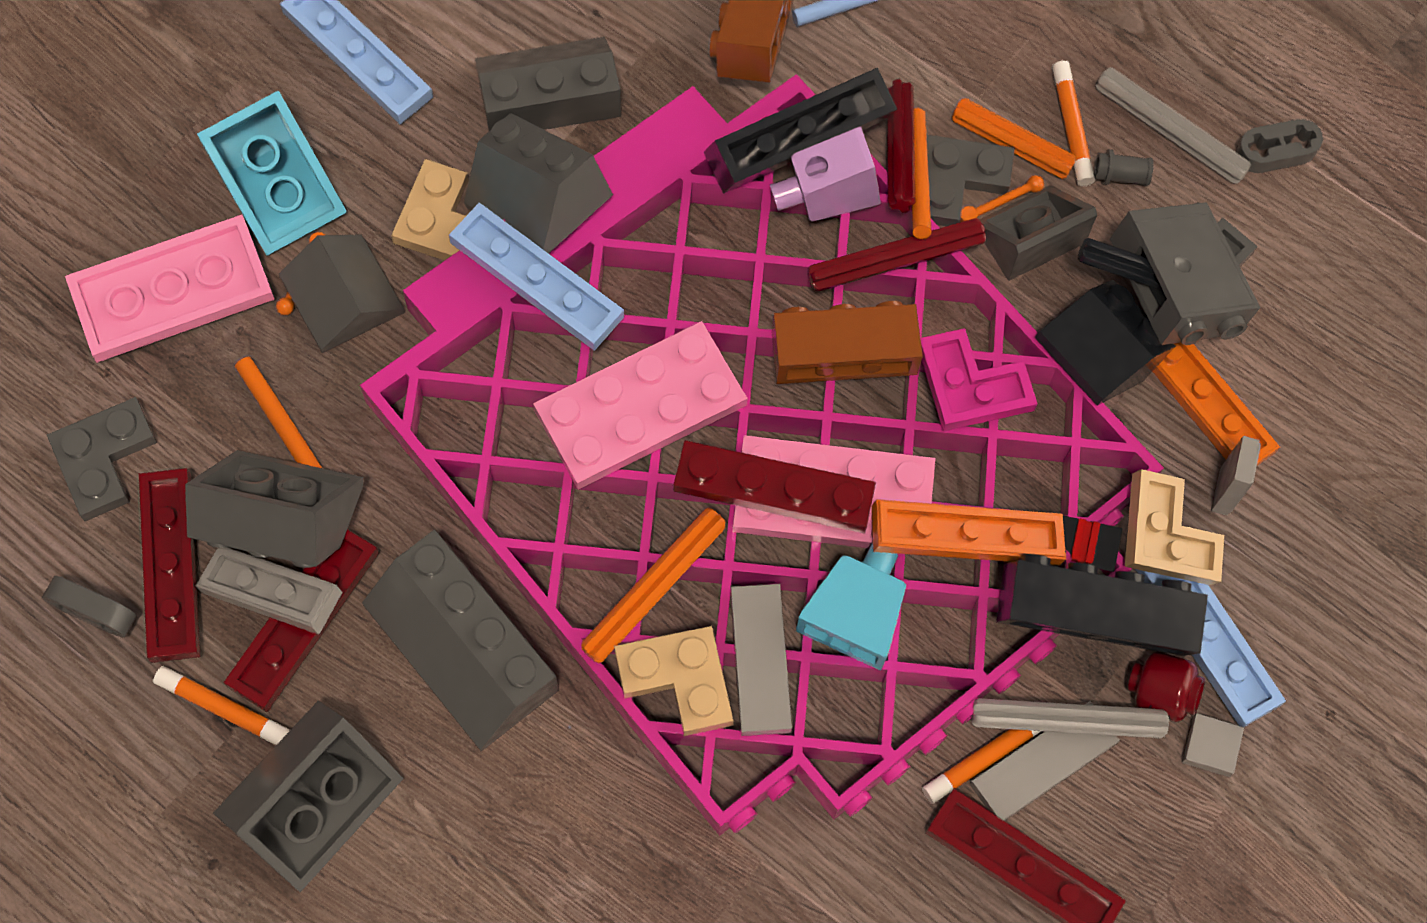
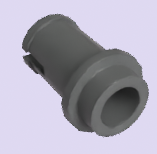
M1107 149L1106 153L1098 152L1096 156L1094 177L1097 180H1102L1103 185H1109L1110 181L1149 186L1153 175V158L1116 155L1114 150Z

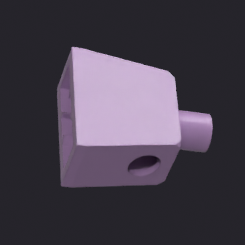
M861 127L854 128L794 153L791 156L795 176L769 184L778 211L804 203L809 220L811 221L881 204L875 165Z

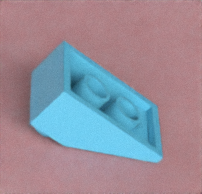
M279 90L197 133L198 139L266 256L347 213Z

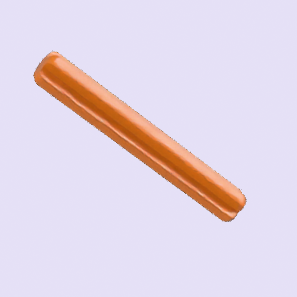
M711 508L704 509L591 631L581 644V649L591 660L596 663L603 662L614 650V646L619 645L722 533L726 523L722 516Z

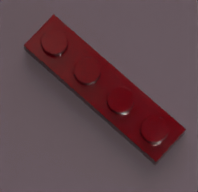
M684 440L673 492L865 534L876 482Z
M187 468L139 473L147 659L151 663L200 657L194 539L187 537L185 484L191 481V474Z
M347 529L341 547L318 566L305 567L302 571L303 574L336 584L343 592L320 634L270 617L223 682L225 686L260 709L268 712L378 556L377 547Z
M956 789L952 790L926 831L927 835L1061 923H1113L1126 900Z

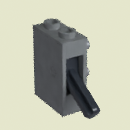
M1207 202L1129 211L1110 238L1113 246L1086 238L1078 253V260L1083 264L1130 280L1161 345L1180 342L1183 345H1191L1202 339L1221 337L1227 340L1235 338L1247 329V324L1261 308Z

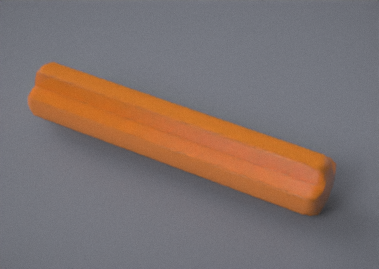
M962 98L953 112L952 120L955 123L997 145L1014 147V154L1061 179H1065L1076 162L1075 155L967 98Z

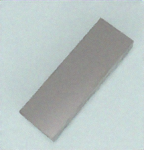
M227 547L217 548L196 584V587L203 594L316 634H320L343 593L336 584Z
M780 584L731 587L741 736L791 733L792 723Z
M1089 701L1084 705H1093V703ZM1045 731L972 780L970 786L989 812L1006 821L1117 745L1120 740L1114 735Z

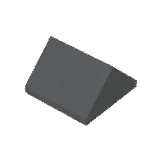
M1050 185L1043 188L1040 192L1033 193L981 218L980 221L986 231V242L984 244L1007 280L1010 281L1080 247L1090 234L1097 217V212L1094 206Z
M361 234L318 235L279 273V278L322 353L405 313L402 304Z

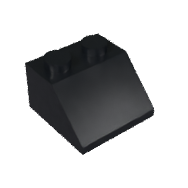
M1114 280L1090 289L1035 336L1037 341L1097 406L1142 383L1176 347L1174 344H1160L1159 338L1154 332L1147 315L1135 303L1133 295Z

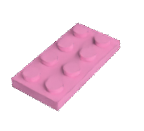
M243 214L65 276L91 354L96 363L275 300Z
M701 321L533 403V407L577 489H581L747 406L748 398Z
M744 435L742 453L876 482L872 504L876 499L932 504L935 458ZM735 505L732 532L870 548L873 543L872 507L864 534Z

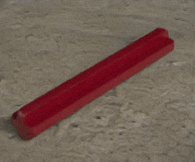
M900 78L894 80L893 86L888 88L897 107V110L888 116V204L892 210H900L901 213H907L910 211V206L916 203L914 87L911 82L903 83Z
M973 218L932 230L931 235L926 239H918L915 236L816 263L808 267L809 281L813 289L819 292L982 245L986 242L985 227L979 218Z

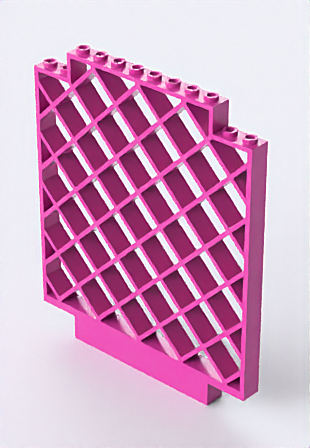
M797 74L728 123L692 86L594 155L613 196L549 254L574 273H577L592 262L589 284L600 292L604 266L672 273L667 319L624 315L621 322L605 340L656 344L699 323L678 320L683 274L753 281L749 327L703 323L719 351L746 354L742 390L748 398L747 406L708 425L737 428V452L742 453L744 435L747 436V430L819 437V444L830 445V438L900 445V454L913 455V447L979 453L982 456L978 506L933 501L932 504L993 508L996 455L1063 462L1060 514L1078 519H1086L1091 522L1096 521L1109 526H1116L1123 519L1124 515L1120 511L1130 504L1131 483L1088 518L1077 517L1080 464L1124 468L1131 474L1141 469L1161 474L1164 469L1104 403L1098 406L1037 341L1035 336L1038 332L962 251L932 259L944 273L926 271V260L914 264V270L899 268L829 288L832 289L831 307L842 304L843 290L912 297L911 304H916L921 338L924 299L974 304L990 321L988 352L972 350L978 371L1024 361L1031 383L1049 385L1066 403L1064 436L998 430L999 419L984 422L983 428L965 426L943 431L939 423L915 421L919 372H925L922 361L918 374L906 376L902 420L832 413L835 380L824 381L822 411L750 404L755 355L774 357L772 330L758 328L762 282L812 287L809 281L808 267L825 260L766 255L769 212L808 215L804 203L777 210L769 185L773 183L774 171L764 175V182L752 180L723 194L716 177L712 176L714 173L704 151L721 137L815 96L816 94ZM872 154L871 157L876 169L881 204L833 216V218H839L835 258L847 254L850 219L900 224L910 236H914L912 205L907 213H901L900 210H892L889 207L888 172ZM678 199L681 200L676 245L623 240ZM691 203L761 210L756 253L686 246ZM931 219V230L940 228ZM460 250L403 290L408 311L429 336L360 384L366 404L719 836L729 828L734 833H737L757 816L754 808L767 797L775 802L785 795L796 784L792 778L794 775H797L833 820L844 811L849 817H852L872 800L873 797L868 793L882 780L887 786L891 785L910 768L906 760L917 751L921 750L927 755L938 747L948 737L943 730L956 719L962 725L968 722L973 715L974 700L983 698L993 689L1000 695L1021 677L1017 671L1018 668L1029 659L1035 665L1038 664L1057 647L1053 640L1060 634L1040 631L987 675L984 672L987 612H998L1001 590L989 588L990 560L975 559L973 586L906 580L904 579L905 554H898L896 563L891 571V576L906 584L902 603L972 610L968 669L897 662L901 619L900 608L890 650L881 671L852 657L811 653L812 639L801 634L800 651L786 650L787 672L798 673L792 736L779 734L741 736V730L722 728L684 736L681 724L648 721L633 702L634 697L624 698L623 689L603 664L591 660L581 649L582 641L592 630L572 628L559 612L565 568L637 575V583L663 555L651 553L657 498L730 505L724 561L698 558L679 578V580L722 584L716 647L723 670V666L736 667L734 645L725 644L731 585L780 584L781 590L804 592L805 607L830 573L829 571H819L821 543L810 541L807 569L734 562L736 533L732 532L735 505L673 492L676 475L660 473L663 448L651 453L649 472L619 469L578 489L645 496L640 551L569 545L568 539L574 493L577 487L564 464L498 457L497 450L504 405L533 407V403L570 386L508 379L515 330L566 336L574 335ZM500 328L493 377L439 372ZM1004 337L1020 355L1003 353ZM582 341L576 382L590 376L593 350ZM406 395L402 420L391 406ZM423 396L489 403L482 455L426 449L417 439ZM1082 421L1099 440L1081 438ZM449 476L478 479L474 507ZM493 481L562 488L555 543L498 537L487 524ZM1067 550L1066 561L1058 565V567L1068 569V563H1075L1071 561V554ZM1118 551L1114 572L1100 570L1106 576L1115 577V572H1131L1133 568L1125 567V558ZM520 563L552 566L548 597ZM642 618L619 645L656 638L657 636L641 635ZM809 675L882 682L878 745L804 737ZM896 684L967 691L896 750L891 747ZM668 744L705 748L701 784ZM714 749L790 756L786 762L724 812L710 796ZM807 758L875 765V767L838 796Z

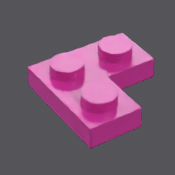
M965 328L920 338L923 355L922 362L943 431L1035 411L1038 403L1024 361L978 371Z

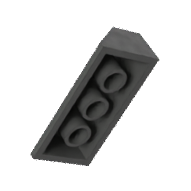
M435 529L398 556L362 602L366 610L481 752L558 692L555 674Z

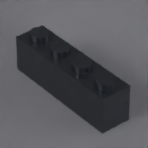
M877 67L715 140L704 151V154L724 194L792 163L791 156L796 152L854 128L861 127L864 130L882 122L896 111L897 107Z
M1021 554V560L1004 565L996 623L1179 656L1201 653L1208 594L1191 592L1192 584L1162 580L1161 586L1144 583L1145 575L1126 571L1115 572V577L1097 574V566L1085 563H1068V569L1050 566L1051 558L1035 554Z

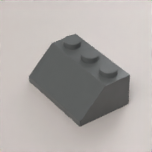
M605 37L475 58L489 131L496 122L505 118L510 113L544 130L621 117L620 86L612 50Z
M510 113L505 118L496 122L492 129L478 141L464 204L471 211L480 202L549 254L613 196V193L592 154Z
M237 450L185 484L187 537L206 541L209 546L216 548L232 547L249 551L255 557H275L292 561L298 567H316L341 547L363 488V477Z
M317 701L213 814L296 890L301 892L404 778L344 717L320 701Z

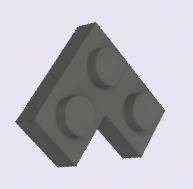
M927 135L931 219L937 225L949 226L960 222L964 189L996 194H1005L1009 191L1014 147Z
M136 397L47 434L79 515L84 522L129 503L113 462L157 443Z

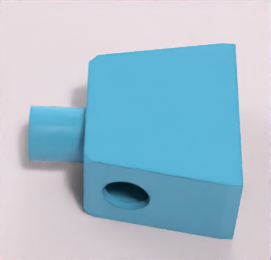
M872 543L863 563L843 555L802 610L796 632L881 671L890 650L906 589V584L903 581L890 575L898 554L873 552Z

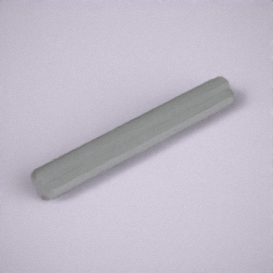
M1109 67L1098 79L1097 90L1232 183L1238 184L1248 173L1251 166L1248 160L1114 68Z
M978 698L974 700L973 715L971 716L973 726L981 728L1163 738L1169 729L1168 713L1165 710Z

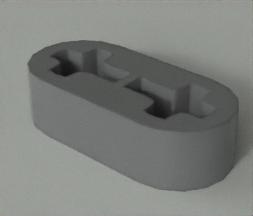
M1295 119L1248 130L1243 135L1236 153L1250 162L1249 172L1264 173L1303 165L1310 162L1316 156L1322 145L1323 135L1315 123L1306 119ZM1294 136H1298L1300 141H1308V145L1306 148H1303L1300 142L1291 143ZM1252 144H1256L1259 150L1268 149L1264 157H1261L1258 151H1250Z
M59 576L53 577L42 596L45 602L58 610L121 638H125L136 618V614L120 603Z

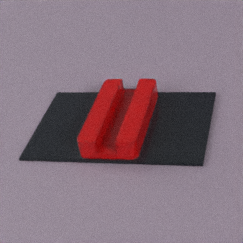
M1063 515L1065 554L1066 550L1071 554V561L1094 565L1098 569L1114 572L1123 528Z

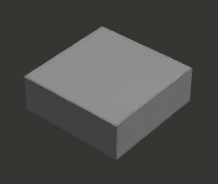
M1196 713L1192 717L1182 763L1231 777L1235 771L1244 727Z

